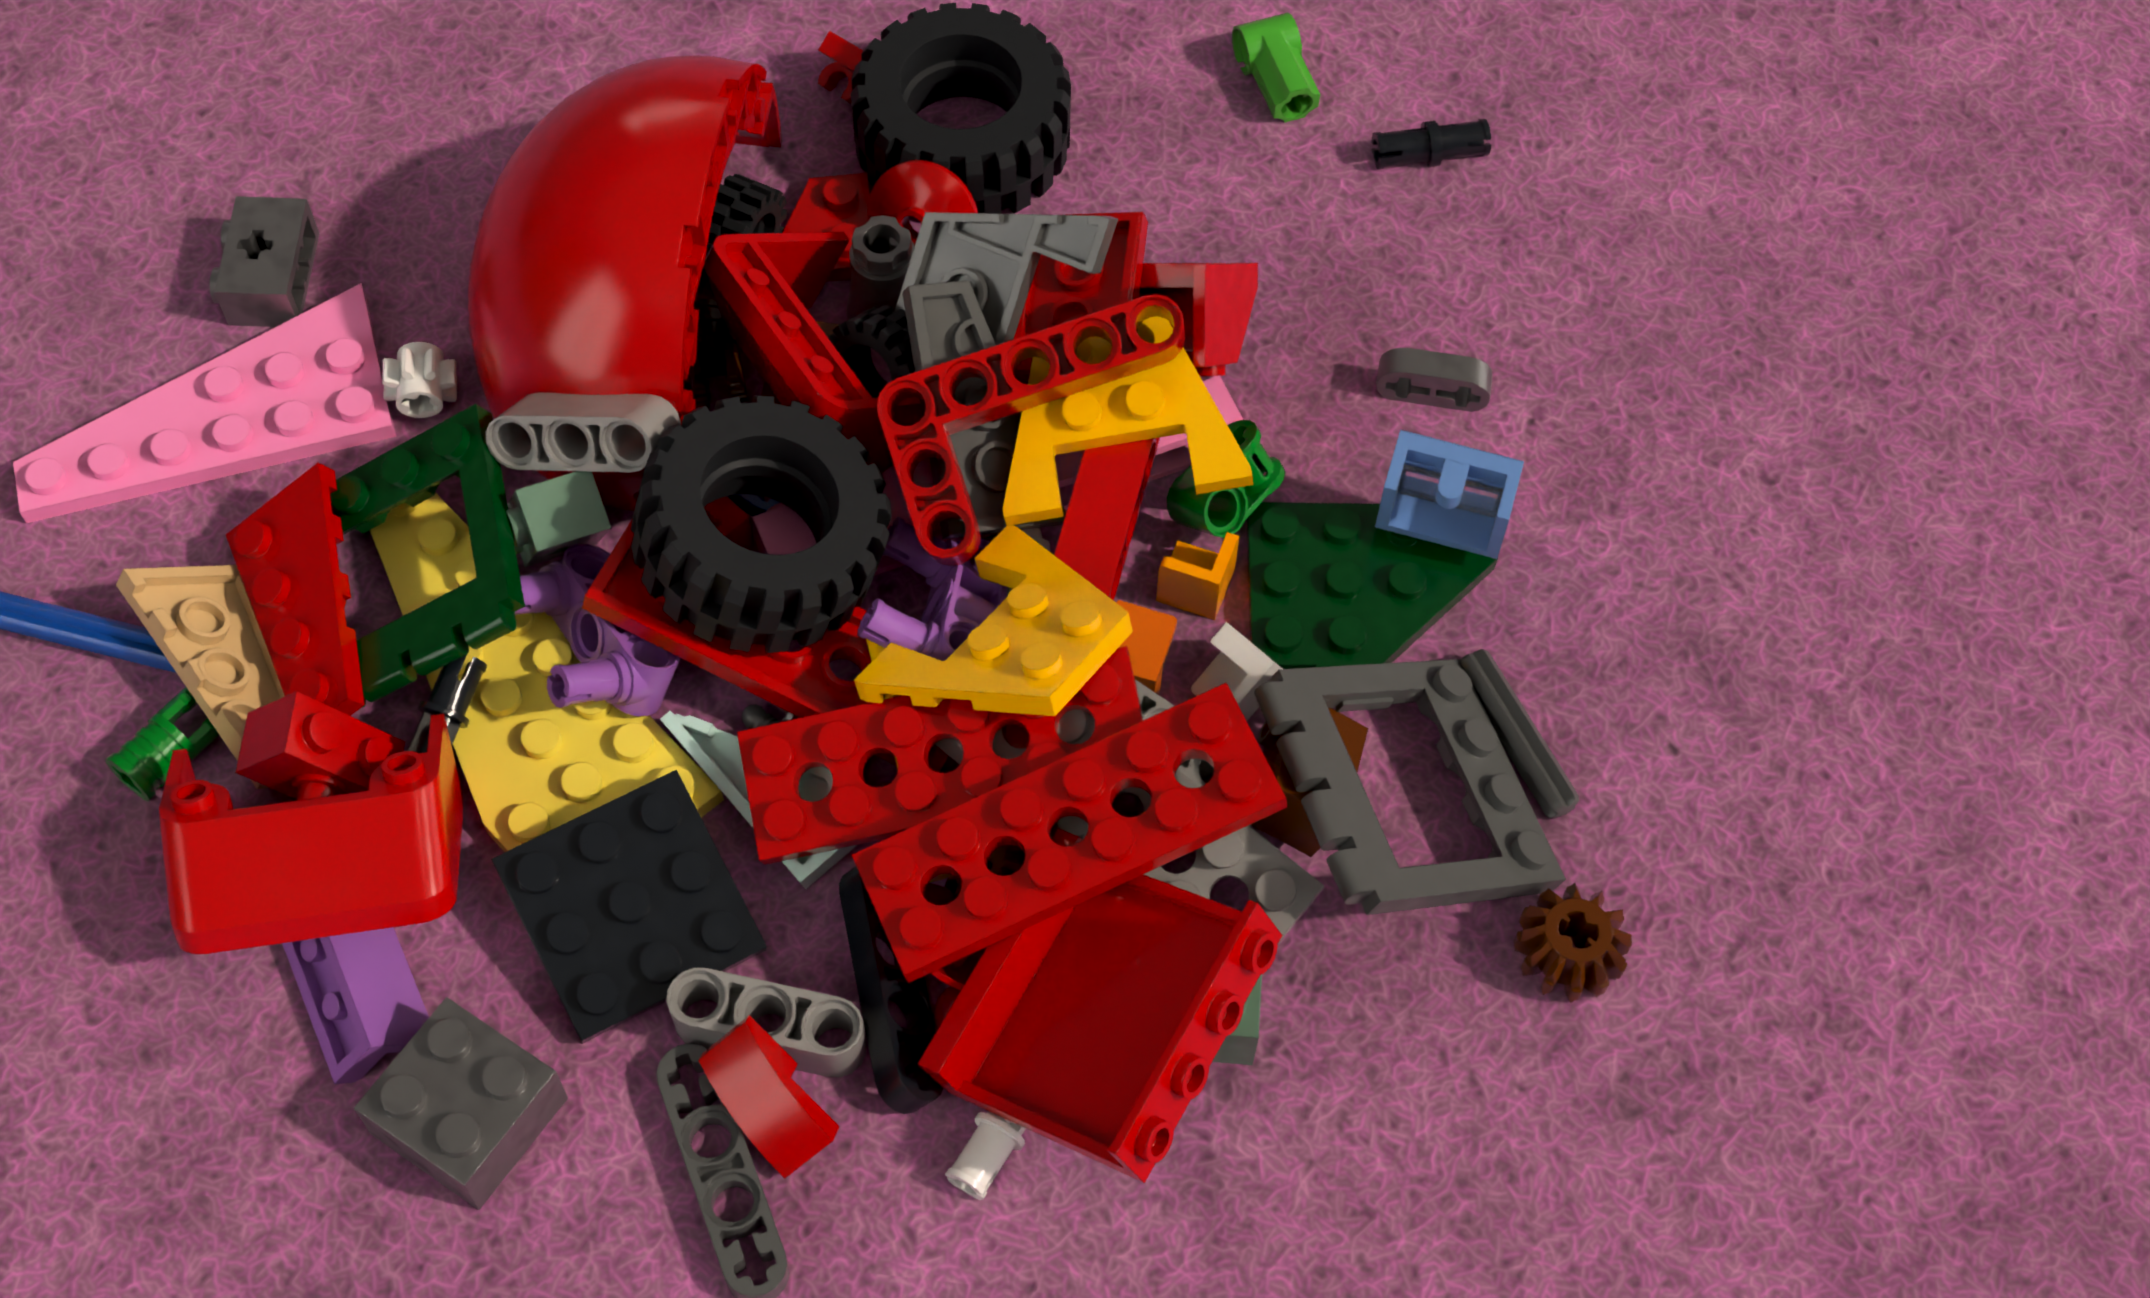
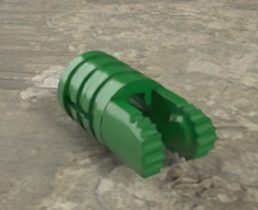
M187 687L183 688L163 708L148 720V725L139 729L131 740H127L117 753L113 752L105 759L111 771L145 801H150L156 795V790L165 785L173 750L187 749L190 762H192L219 736L208 718L189 738L173 725L181 716L191 711L198 704Z

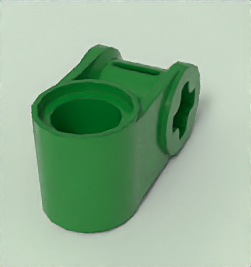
M1239 420L1229 424L1228 427L1251 466L1253 485L1196 495L1192 465H1190L1183 474L1174 480L1166 498L1168 513L1177 524L1225 538L1227 532L1234 534L1240 530L1245 520L1262 501L1281 485L1285 477V469L1280 460L1268 455L1260 443V430L1251 420Z

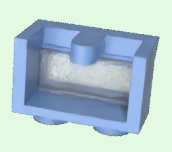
M1400 430L1383 488L1375 527L1497 559L1510 519L1524 461Z

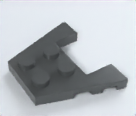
M925 212L894 313L900 309L905 311L902 292L910 285L969 281L995 344L998 345L1013 340L1041 254L1091 274L1101 273L1118 219L1112 216Z

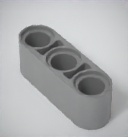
M533 393L525 396L489 423L486 430V444L497 462L515 470L631 473L641 471L646 466L650 453L656 451L659 438L670 426L676 424L681 426V420L678 412L669 401L661 396L652 394L579 395Z
M692 968L683 971L673 979L667 990L666 1002L677 1035L686 1044L701 1045L708 1049L747 1016L750 1015L754 1020H757L760 1016L766 1014H776L785 1020L777 1030L768 1034L798 1063L795 1070L826 1077H843L853 1073L861 1066L866 1056L867 1042L861 1013L851 1001L838 996L709 968ZM711 1000L718 1003L716 1009L709 1016L691 1018L685 1015L688 1007L694 1002ZM833 1028L843 1029L851 1034L850 1039L844 1045L836 1048H827L817 1042L825 1031Z

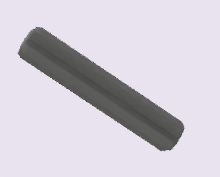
M1480 649L1464 656L1461 659V665L1470 677L1502 746L1544 814L1550 819H1556L1571 812L1579 802L1577 791L1491 654L1485 649Z

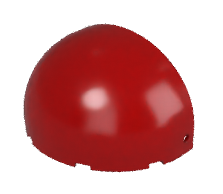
M695 55L650 59L623 67L595 79L566 97L534 126L509 158L490 194L480 220L470 263L468 286L470 337L480 382L494 418L528 394L657 395L672 404L678 412L681 424L683 416L696 409V399H693L692 390L683 389V380H687L690 366H694L696 362L699 310L694 309L693 305L705 264L712 216L723 172L735 143L780 148L782 144L777 97L773 83L761 82L766 81L767 74L763 66L757 63L742 62L722 57ZM645 467L641 471L631 473L592 472L603 505L634 511ZM536 470L548 480L576 472Z

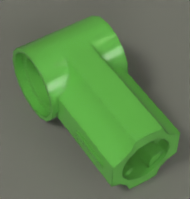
M1290 13L1233 27L1232 44L1235 58L1238 63L1244 62L1245 67H1241L1244 75L1253 74L1273 118L1282 119L1286 123L1305 118L1310 111L1319 106L1320 92L1302 58L1299 29Z

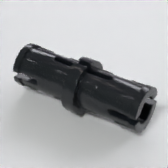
M1486 119L1440 126L1434 120L1422 122L1421 128L1384 133L1374 132L1371 143L1378 145V148H1372V154L1377 169L1427 162V167L1440 166L1442 160L1477 155L1488 156L1491 151V144L1484 143V140L1491 139V132Z

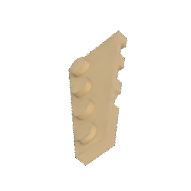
M237 565L123 569L116 586L238 761L248 712L284 697V693ZM251 780L256 789L269 788Z

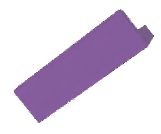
M394 927L282 943L334 1084L356 1082L362 1079L386 1053L401 1052L429 1018Z

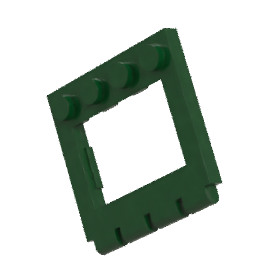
M477 404L466 408L336 479L337 491L330 493L332 514L341 517L343 535L354 529L365 533L384 523L389 511L404 502L414 507L435 495L439 484L454 475L461 479L477 578L357 640L365 705L366 700L375 702L416 681L417 673L421 676L428 675L469 653V646L473 649H479L516 629L515 611L525 607L512 528L506 513L508 505L501 465L492 456L486 444V430L489 423L493 421L490 412Z

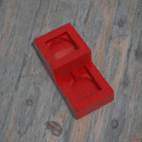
M750 1015L700 1056L698 1061L723 1105L752 1144L784 1179L833 1142L840 1126L791 1078L798 1063Z

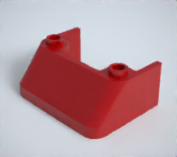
M844 232L723 234L718 236L705 257L704 268L723 322L728 328L730 335L738 342L781 404L790 406L793 400L810 406L808 413L820 419H823L827 414L843 426L842 435L848 440L855 436L869 451L866 461L867 465L875 463L881 473L893 466L892 457L878 417V398L871 397L807 310L812 307L847 246L849 238ZM912 397L901 401L895 409L894 422L902 426H911L922 419L920 399Z
M1143 263L1139 297L1159 294L1169 297L1177 303L1183 313L1185 341L1183 347L1199 376L1226 375V364L1238 363L1258 289V263Z
M437 714L430 717L427 752L402 751L388 756L372 772L368 791L233 809L230 793L225 787L205 780H196L187 749L173 750L159 806V818L170 922L179 948L191 954H211L420 924L435 920L450 911L457 900L464 801L445 715Z

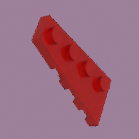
M317 462L225 535L284 696L298 691L351 716L362 708L365 703L356 632L346 625L344 608L346 600L351 598L349 577L339 569L336 545L344 541L341 517L332 514L330 493L337 491L335 470Z

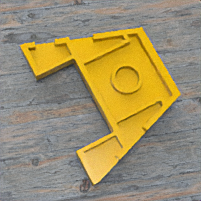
M1156 316L1143 321L1137 333L1144 341L1155 344L1167 340L1173 333V328L1167 319ZM1090 337L1079 345L1076 356L1084 363L1098 364L1106 360L1112 346L1104 338ZM1183 347L1176 358L1165 364L1022 411L1002 508L1003 516L1007 526L1064 517L1055 456L1085 449L1184 433L1187 435L1196 495L1253 485L1252 470ZM1033 357L1028 385L1038 384L1045 379L1050 369V364L1042 358Z
M1006 526L974 559L979 577L1012 588V590L1001 604L978 627L970 632L968 638L945 661L890 643L854 679L860 699L866 702L883 703L884 694L910 696L913 706L936 707L945 698L971 700L973 709L977 711L1056 716L1133 632L1129 613L1017 526Z

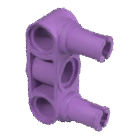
M898 516L893 521V525H890L887 529L890 534L883 555L912 568L913 571L926 577V583L931 586L927 605L919 621L885 604L883 600L877 598L872 603V607H869L864 614L857 635L884 648L890 643H894L945 661L968 638L970 632L978 627L1007 597L1008 587L979 577L974 558L991 541L981 538L978 551L971 560L964 564L956 566L943 565L930 557L923 549L917 538L914 526L906 523L904 519ZM933 536V543L938 548L951 549L961 543V541L955 542L951 539L944 542Z
M577 544L570 546L564 552L561 561H554L542 567L539 572L520 575L525 607L515 611V615L541 612L550 615L570 643L576 658L581 662L571 665L560 664L551 668L550 672L552 675L547 678V690L552 703L556 707L564 708L572 704L605 700L620 711L633 716H649L659 710L680 657L582 609L584 596L610 553L593 545Z

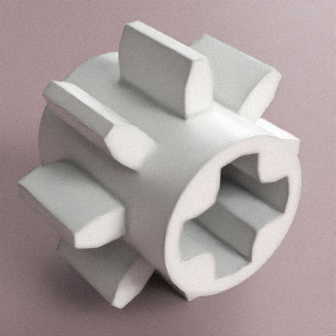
M411 342L403 345L397 352V360L393 358L383 359V399L385 401L396 400L397 409L402 414L410 417L427 418L437 415L443 408V400L448 402H455L457 400L456 360H444L442 350L430 343Z

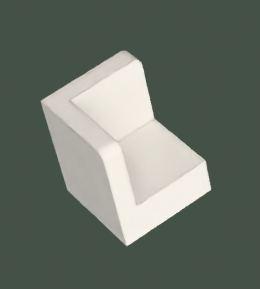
M1226 622L1210 641L1221 652L1195 681L1191 691L1194 695L1198 696L1227 682L1246 721H1248L1259 708L1254 695L1255 689L1267 683L1278 669L1283 668Z

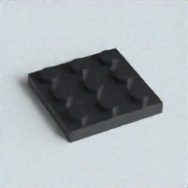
M677 770L491 859L582 1044L666 1002L667 990L670 984L683 971L692 968H709L725 972L767 950V945Z

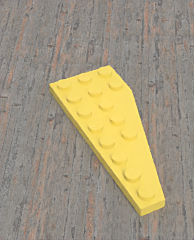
M437 493L414 507L405 502L389 511L384 523L370 530L403 616L477 578L469 528ZM545 612L515 615L516 629L479 649H473L469 646V653L459 672L458 680H461L467 663L471 662L473 657L485 662L487 669L481 676L465 714V717L469 719L468 727L459 728L453 747L488 835L504 852L674 770H677L701 818L724 800L722 791L650 715L633 716L626 714L605 700L572 704L564 708L556 707L552 703L547 690V678L552 675L550 672L551 668L555 665H571L581 662L576 658L570 643L550 615H547ZM442 667L426 675L431 690H433Z

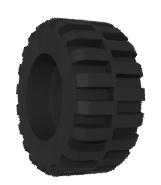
M956 3L940 4L939 10L928 13L925 8L911 12L907 16L908 21L901 24L896 20L882 30L881 41L874 38L862 52V60L855 66L851 79V105L856 156L861 169L867 172L870 184L874 187L877 180L887 170L899 163L910 160H926L946 167L964 182L974 198L978 213L1001 214V210L1010 207L1015 214L1031 205V193L1038 197L1044 195L1053 185V175L1057 176L1062 172L1067 160V149L1070 147L1071 110L1069 71L1063 66V57L1056 46L1051 42L1046 43V35L1031 23H1028L1026 26L1021 25V18L1011 12L1002 10L1000 14L990 12L988 5L972 3L971 8H956ZM954 97H972L986 100L1007 112L989 124L968 129L941 127L927 122L916 115L928 105Z
M755 395L751 403H741L739 397L717 400L714 411L710 412L706 406H702L685 414L681 426L679 424L670 426L659 438L656 451L650 453L644 469L631 531L634 533L631 549L634 563L640 569L644 568L641 581L650 596L656 599L663 595L665 602L662 610L678 624L684 619L694 624V635L709 642H712L714 636L731 641L729 649L749 652L751 645L757 644L765 645V652L767 653L788 651L792 640L797 639L799 645L804 647L823 640L826 629L829 631L838 630L851 618L854 608L861 606L890 533L887 527L892 517L891 502L886 494H882L886 482L879 467L875 463L866 464L869 451L855 436L848 440L842 435L843 426L827 414L823 419H820L808 413L810 408L808 405L793 400L790 406L775 404L773 396ZM755 494L781 502L796 512L810 528L816 544L803 551L785 555L754 552L737 545L725 537L711 522L704 507L714 500L729 495Z

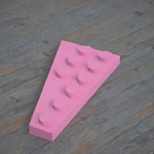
M362 283L14 461L13 467L19 512L25 522H35L396 437L389 401L383 399L382 368Z

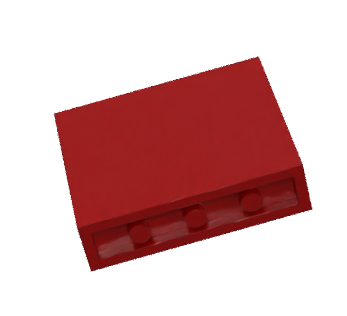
M1057 829L1052 837V841L1061 846H1073L1082 841L1079 836L1061 829ZM1143 874L987 946L919 1060L918 1065L948 1093L1145 1183L1154 1165L1161 1161L1169 1151L1173 1141L1174 1129L1189 1102L1198 1096L1204 1088L1209 1074V1067L1223 1041L1239 1025L1243 1015L1244 1004L1257 980L1273 964L1282 934L1257 902L1248 900L1243 911Z

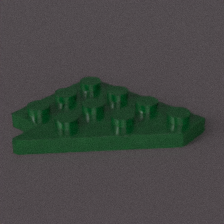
M1262 502L1246 519L1250 641L1283 669L1392 663L1495 569L1498 558L1494 559L1376 528L1375 524L1380 504Z

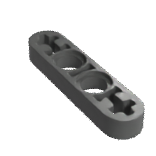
M691 1043L678 1045L669 1050L660 1060L656 1072L657 1082L726 1284L732 1295L736 1298H777L788 1282L790 1274L788 1260L743 1132L722 1102L720 1105H712L716 1100H720L706 1074L699 1077V1085L706 1106L699 1107L694 1111L683 1084L671 1086L672 1083L680 1079L679 1068L684 1065L692 1064L696 1073L704 1072L698 1060L707 1049L701 1045ZM680 1113H689L683 1119L679 1118ZM712 1124L726 1128L731 1134V1141L724 1153L717 1157L706 1158L699 1156L693 1151L692 1140L699 1129ZM738 1187L751 1193L754 1203L752 1210L745 1218L740 1221L728 1222L721 1220L715 1215L714 1203L721 1192L728 1188ZM762 1225L766 1227L767 1231L765 1233H753ZM753 1233L752 1237L760 1259L763 1262L772 1260L776 1262V1264L766 1269L768 1281L754 1286L749 1276L741 1278L736 1276V1274L746 1269V1261L738 1239L745 1238ZM737 1239L734 1242H732L728 1247H724V1240Z

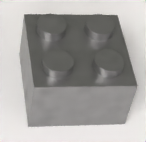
M446 997L356 1104L354 1110L371 1135L480 1210L566 1102L568 1096L554 1069Z

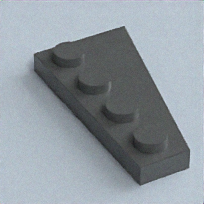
M969 281L910 285L902 292L915 372L996 345ZM977 377L961 381L954 394L955 401L966 406L977 404L985 397L988 383ZM920 399L923 417L926 410V404L922 399ZM1022 411L950 435L980 528V535L1000 533L1007 526L1002 508ZM932 457L929 460L933 484L936 485L944 477L946 467L944 461ZM1062 504L1064 517L1014 526L1024 530L1063 525L1066 511ZM947 518L940 522L942 539L965 536V523L962 520Z

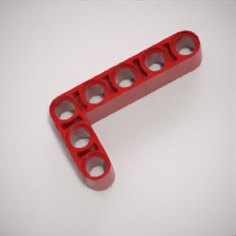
M1145 295L896 378L886 384L880 392L877 401L878 417L917 538L930 557L943 565H962L971 560L976 554L981 541L980 528L950 435L1173 360L1182 350L1185 341L1183 313L1177 303L1163 295ZM1156 316L1167 319L1174 327L1173 333L1167 340L1153 344L1144 341L1138 335L1139 326L1146 319ZM1090 337L1104 338L1112 346L1106 360L1098 364L1084 363L1076 356L1079 345ZM1038 357L1047 361L1050 364L1048 375L1038 384L1027 385L1016 379L1017 367L1025 359ZM977 377L988 383L985 397L977 404L966 406L955 401L954 394L961 381ZM915 397L925 402L926 410L924 416L916 424L902 426L894 422V412L901 401L906 398ZM932 457L945 462L946 471L938 484L933 487L924 488L914 483L913 473L919 462ZM947 518L962 520L965 523L966 532L964 539L959 545L951 549H942L934 545L932 535L934 528L939 522Z

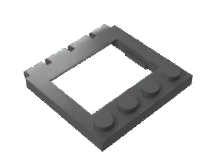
M1461 659L1278 669L1267 683L1255 689L1254 695L1271 734L1284 735L1277 740L1276 746L1297 792L1312 791L1302 798L1301 803L1321 850H1338L1326 860L1345 904L1361 903L1366 915L1541 894L1548 888L1552 891L1555 890L1566 880L1472 681L1461 665ZM1416 702L1421 714L1429 717L1439 729L1440 739L1436 747L1446 768L1455 772L1464 783L1466 792L1461 801L1472 824L1481 828L1491 841L1492 850L1488 858L1399 868L1328 708H1336L1337 712L1387 709L1392 704Z

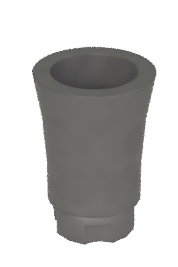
M885 215L870 217V220L865 225L856 227L854 230L849 252L851 279L846 307L848 320L875 306L876 309L883 305L893 306V313L895 311L914 250L910 231L900 226L895 217Z

